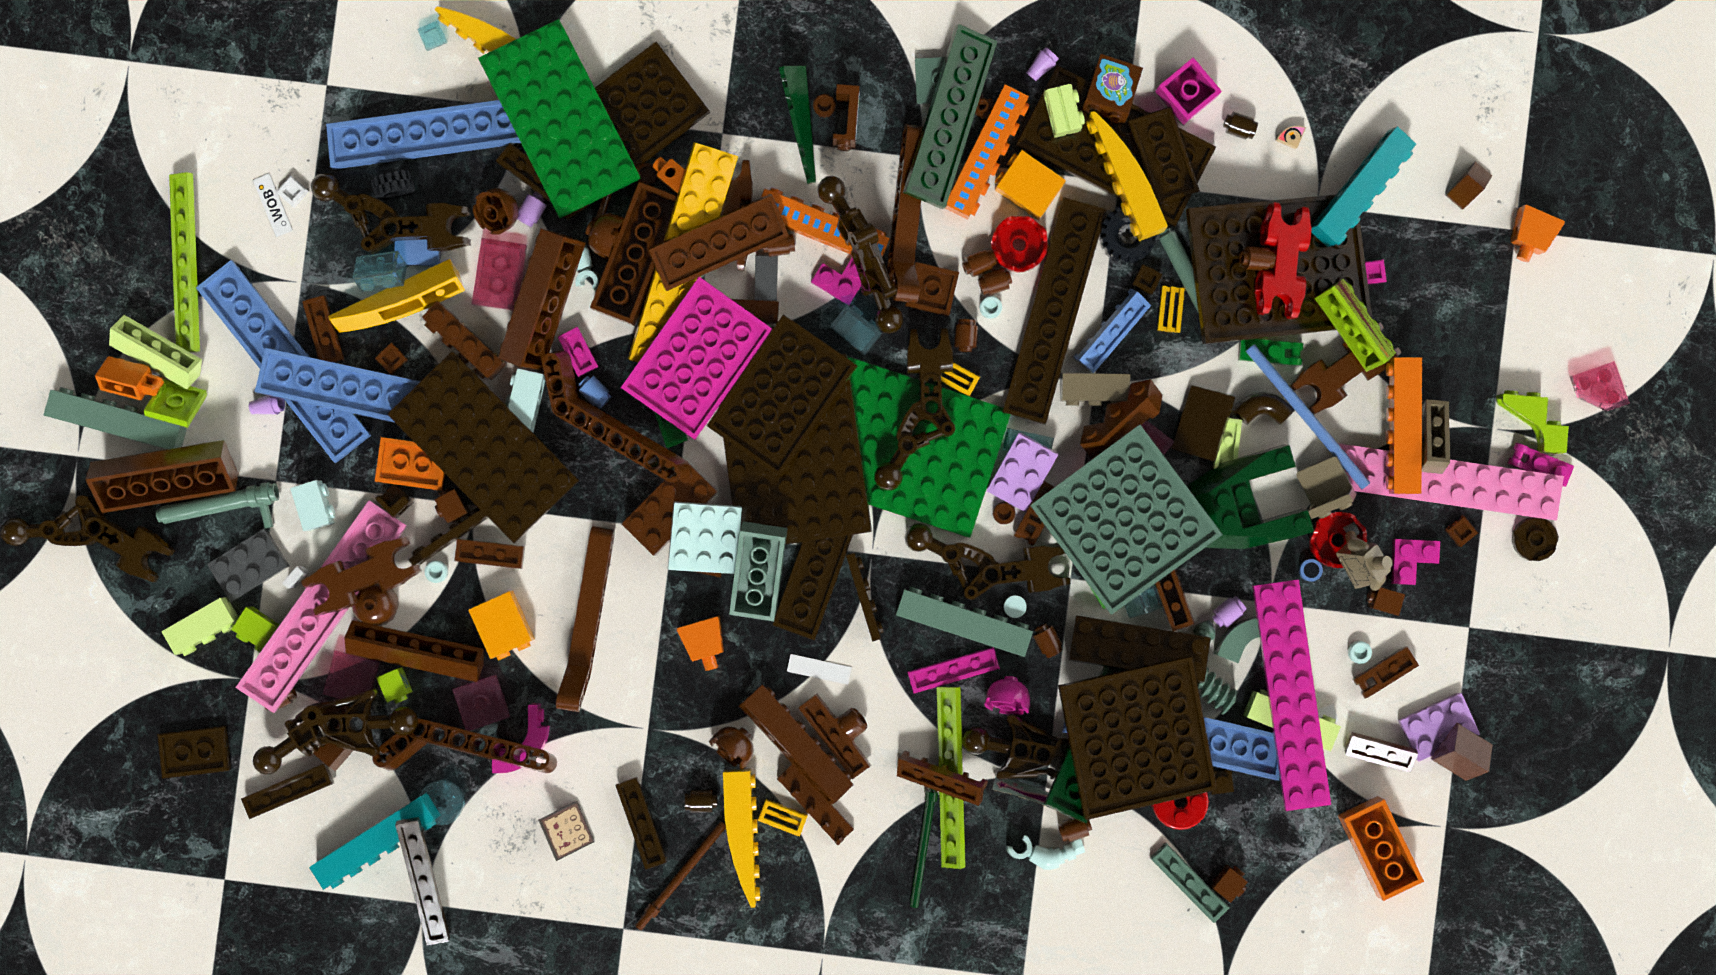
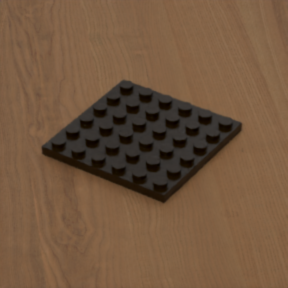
M1191 656L1058 685L1083 818L1085 820L1217 790Z

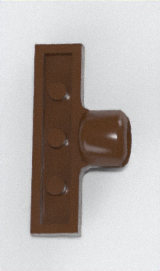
M818 693L798 707L845 771L851 776L852 780L871 766L854 742V739L862 734L868 726L865 718L857 709L850 708L842 715L836 717Z

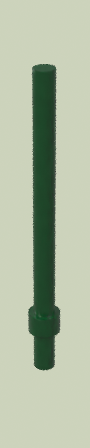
M931 788L925 790L924 796L926 804L909 905L913 908H918L934 805L938 800L939 792Z

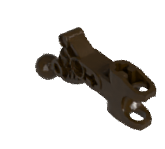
M322 173L312 179L311 191L313 195L320 201L334 200L342 205L346 212L351 214L356 228L360 229L363 236L361 247L371 254L379 252L396 241L427 240L428 251H451L471 246V239L463 236H454L451 232V225L455 219L470 215V208L446 203H432L426 205V216L399 217L397 211L376 198L366 194L350 195L341 190L338 180L331 174ZM366 210L371 211L380 219L379 225L371 233L367 226L369 221L365 214ZM396 224V231L393 234H389V227ZM415 224L418 226L417 229H414V232L404 228V226L407 228H414Z
M948 328L940 330L939 345L931 350L924 349L920 345L917 329L910 330L906 354L907 373H919L920 400L910 407L897 432L898 449L890 462L882 463L876 468L874 480L883 490H894L901 484L903 479L901 468L909 455H912L917 449L929 445V441L941 436L950 437L955 432V425L942 405L941 372H953V350L949 340ZM930 379L937 386L933 387L932 396L925 398L924 395H929V387L924 384H927ZM927 402L936 403L937 411L935 413L927 412L925 409ZM920 420L930 421L936 428V430L929 433L924 431L912 436V431Z
M85 495L78 496L74 507L67 512L63 511L53 520H47L41 524H28L21 518H11L5 521L0 530L2 539L12 546L22 545L29 538L43 537L48 539L50 543L61 546H85L99 542L120 554L115 563L116 567L129 575L143 578L152 583L157 582L159 576L148 566L149 555L153 551H157L161 554L172 556L175 552L158 534L138 525L135 532L131 534L106 519L95 498ZM79 514L82 529L75 532H65L64 528L73 522L72 518ZM95 522L100 524V531L98 533L93 528Z
M914 524L905 533V543L912 551L923 552L929 550L941 556L943 561L948 563L953 575H957L964 588L963 596L969 600L975 599L995 584L1027 581L1028 593L1050 591L1054 588L1071 584L1069 577H1054L1048 569L1049 561L1053 557L1066 554L1061 547L1035 546L1023 548L1024 560L998 563L992 555L965 543L947 545L933 538L930 528L924 524ZM961 557L971 560L978 566L977 574L971 581L968 580L964 572L966 568ZM1000 566H1003L1002 571L1011 570V566H1013L1014 569H1018V573L1015 574V578L1012 575H1003L1004 580H1001L1002 572ZM989 568H993L997 573L996 578L992 581L987 580L985 577V572Z

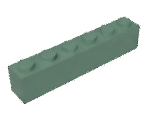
M60 387L59 391L50 389L43 416L164 449L178 448L183 445L187 427L147 417L142 413H138V408L124 405V408L116 407L117 402L103 399L102 402L94 401L95 396L81 393V397L73 395L74 390Z
M911 586L909 590H903L896 612L897 616L1025 657L1033 631L1028 629L1029 625L1018 621L1013 625L1007 623L1008 618L995 614L994 618L986 616L987 611L975 607L973 611L964 609L965 604L952 600V603L949 604L943 602L944 597L932 593L930 597L921 595L923 590Z

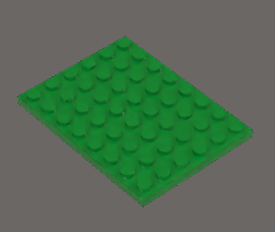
M848 357L850 361L858 366L851 375V384L868 505L971 538L1011 415L1003 413V407L942 388V405L955 425V432L950 437L941 436L929 441V445L919 448L912 455H909L901 468L903 473L901 484L894 490H883L876 484L874 473L880 464L890 462L898 449L897 432L910 407L920 400V380ZM930 383L924 384L925 386L929 387V395H924V397L927 398L932 396L933 387L936 385ZM930 401L925 404V409L929 413H935L937 405ZM923 419L913 429L912 436L924 431L929 433L936 430V428L930 421Z

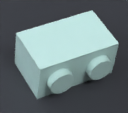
M315 480L290 488L303 531H311L335 523L334 518L336 514L333 506L329 505L327 499L329 491L325 483L323 484L321 480Z

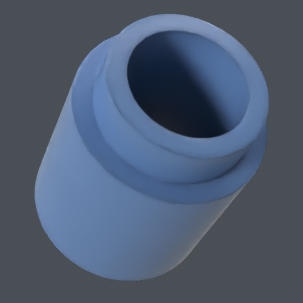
M587 376L578 385L580 387L578 392L592 406H596L598 409L602 408L612 397L609 394V390L595 376L592 378Z

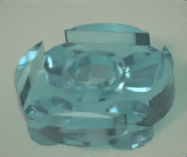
M446 779L437 780L426 785L421 791L420 796L427 793L435 806L438 803L437 797L446 799L445 804L447 806L445 808L443 806L439 808L436 806L441 816L435 819L437 825H448L461 815L465 806V799L461 789L455 783Z

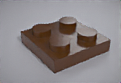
M916 262L915 269L920 285L919 298L917 303L906 302V307L949 316L959 272Z

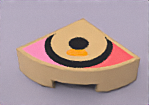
M1289 127L1281 132L1275 141L1297 149L1306 127Z

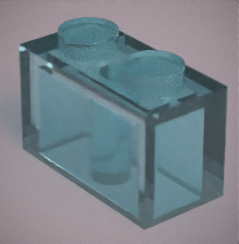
M398 251L356 257L353 280L362 292L404 286L407 264Z
M846 305L832 322L830 328L865 356L881 337L882 333L873 320L868 322L862 317L864 313L854 305L852 308Z

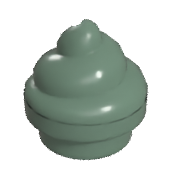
M1210 620L1196 624L1193 629L1194 635L1210 637L1211 640H1214L1216 636L1215 628Z

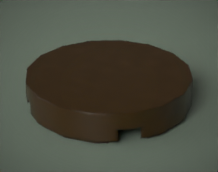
M1529 517L1516 525L1512 533V544L1520 557L1528 561H1542L1548 559L1555 552L1559 536L1556 528L1550 521Z

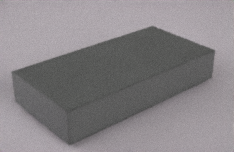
M755 255L754 300L777 301L778 256Z

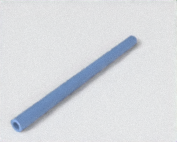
M1254 344L1247 349V354L1330 453L1339 458L1343 468L1361 490L1368 486L1370 481Z

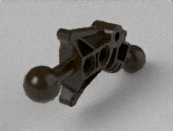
M833 175L826 176L818 184L819 198L824 203L832 204L839 215L837 229L845 240L846 245L852 246L851 255L860 278L861 292L864 296L873 293L878 307L875 316L876 326L883 333H895L902 326L903 315L898 308L891 306L889 297L897 294V289L890 281L877 244L879 240L877 231L871 223H867L860 209L855 207L850 209L844 199L846 192L844 182L839 177Z
M375 688L335 699L334 702L325 705L314 703L304 708L302 712L295 716V719L285 722V727L288 730L287 735L289 736L287 739L275 747L264 746L255 752L253 765L259 773L271 775L280 768L282 758L296 748L309 757L312 755V751H318V746L324 747L327 743L335 744L339 748L376 756L380 753V748L373 741L372 729L391 728L396 734L405 736L411 734L416 729L418 718L416 713L409 707H399L391 715L371 716L372 701L378 694ZM354 704L347 712H328L327 710L333 707L340 708ZM355 717L362 720V728L355 726ZM333 718L340 722L339 729H335L332 726Z
M1008 714L1006 717L1011 727L1010 740L990 737L988 732L979 726L968 728L962 736V745L970 754L980 755L986 750L1008 754L1004 766L995 773L996 778L999 780L1038 777V775L1045 774L1050 776V779H1054L1066 754V751H1061V746L1065 744L1067 749L1069 747V740L1067 738H1057L1046 733L1047 730L1027 722L1014 714ZM1027 731L1042 739L1045 737L1053 741V746L1034 742ZM1019 743H1023L1026 747L1025 753L1021 756H1017L1014 751L1015 746ZM1040 748H1045L1048 752L1047 758L1044 760L1037 758V751ZM1057 756L1061 758L1055 769L1037 770L1049 766Z

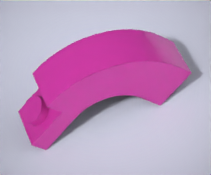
M531 703L528 705V733L522 744L543 750L548 739L550 725L541 726V722H544V709H541V703ZM506 748L500 749V756L505 753ZM526 751L520 755V761L525 759ZM492 760V773H509L522 768Z

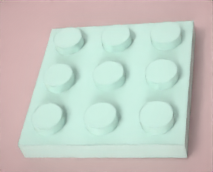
M674 501L668 570L734 574L742 507Z

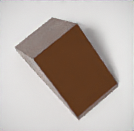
M1475 161L1445 196L1463 210L1486 188L1492 175Z

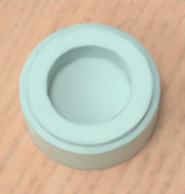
M995 296L985 297L979 306L980 313L988 319L996 318L1002 311L1001 301Z
M431 561L425 567V576L430 582H442L448 576V567L442 561Z
M1010 596L1004 602V611L1012 618L1021 617L1026 611V602L1020 596Z
M1355 641L1350 644L1348 656L1353 662L1363 664L1371 658L1372 650L1369 644L1363 641Z

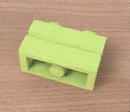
M1071 84L1045 90L1043 95L1054 137L1081 131L1082 124H1085L1083 112L1077 109L1076 103L1079 102L1077 90H1073Z

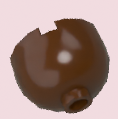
M494 188L488 189L476 196L475 199L477 200L476 204L473 205V213L482 229L486 228L491 231L490 234L499 235L515 225L519 216V207L514 196L508 191Z
M608 213L597 217L594 223L589 222L586 234L589 235L588 243L595 254L609 260L625 219L624 217Z
M379 583L359 591L357 594L359 603L352 606V611L359 622L383 626L394 619L399 607L398 597L393 589L382 592Z
M729 726L724 727L709 740L712 747L716 744L719 748L716 752L735 768L739 764V770H743L753 757L754 746L749 739L751 734L743 727L740 729Z

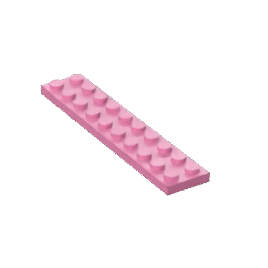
M1339 444L1370 481V484L1361 490L1346 472L1354 490L1357 492L1557 521L1564 476L1450 460V464L1443 474L1422 472V494H1389V489H1386V476H1389V467L1386 466V454L1389 451Z
M369 500L322 567L342 561L346 570L369 560L365 552L367 548L383 541L399 539L407 525L393 518L389 513ZM324 584L306 588L235 688L275 713L349 608L315 616L313 609L326 602L329 591Z

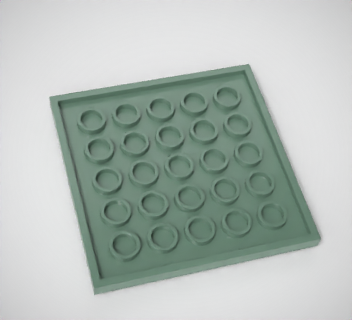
M1141 424L1030 505L1111 615L1223 535Z

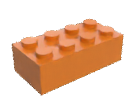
M1376 796L1338 815L1364 872L1379 899L1385 901L1424 882L1385 799Z

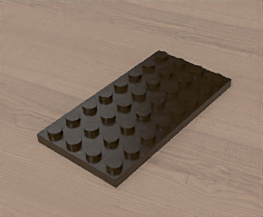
M654 42L595 87L636 169L710 114V110L657 42ZM522 144L518 145L516 148L527 156ZM588 205L570 213L568 216L566 215V219L570 220Z
M1057 65L1045 90L1071 84L1072 89H1076L1078 92L1079 102L1076 105L1078 111L1083 112L1085 124H1082V129L1079 132L1055 138L1044 95L1042 94L1016 146L1121 200L1120 195H1116L1112 186L1114 181L1111 174L1108 175L1105 171L1104 157L1097 152L1095 136L1090 134L1087 128L1090 114L1082 110L1091 82ZM1132 104L1125 123H1115L1108 118L1100 116L1128 147L1144 172L1127 122L1150 112ZM1178 127L1198 184L1216 146ZM1191 195L1160 205L1167 224L1173 227L1177 225Z
M453 351L387 414L514 544L580 481Z

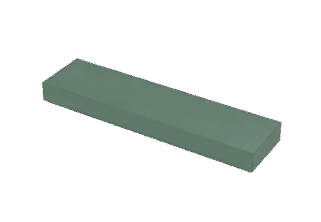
M1166 842L1150 857L1213 923L1230 908Z

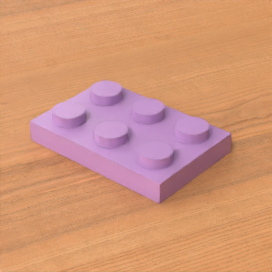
M1019 432L987 488V492L1026 512L1059 453Z
M1462 693L1454 694L1398 720L1410 748L1417 749L1418 751L1416 758L1418 762L1433 756L1456 723L1480 735Z

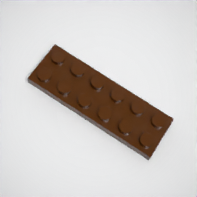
M769 194L647 248L664 290L668 291L787 238L789 235L772 194Z

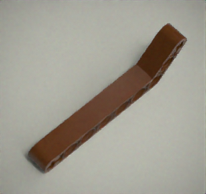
M905 124L901 141L887 273L891 283L897 289V294L892 296L893 300L917 303L920 285L914 261L921 200L904 194L903 190L923 126Z
M559 350L545 354L542 359V365L551 408L556 416L668 482H675L689 475L690 465L685 459L579 398L571 358L566 351ZM637 444L639 445L641 452L638 451Z
M592 526L590 531L569 659L558 691L556 709L580 712L589 684L615 537V530Z
M418 719L417 727L411 734L405 736L395 734L379 747L380 753L372 756L373 763L377 767L392 771L429 743L542 773H551L557 767L556 757L545 750L424 719ZM424 726L423 733L419 735L420 728ZM444 731V737L439 740L440 733ZM462 736H464L465 740L463 744L459 746V740ZM406 740V747L402 749V743ZM485 741V747L480 751L479 746ZM505 746V753L500 756V749ZM526 751L525 759L520 761V755ZM539 758L542 760H546V762L539 763L536 762V759Z

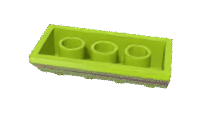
M1344 279L1335 283L1315 298L1366 372L1385 364L1396 354L1391 341L1384 337L1380 331L1379 324L1370 317L1365 304L1358 300L1352 286Z

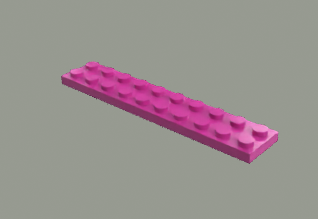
M1299 580L1254 585L1252 587L1284 810L1291 811L1331 805Z

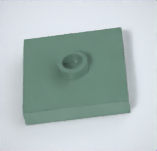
M945 57L915 58L917 104H931Z

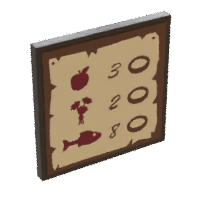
M577 801L538 819L556 861L595 842Z

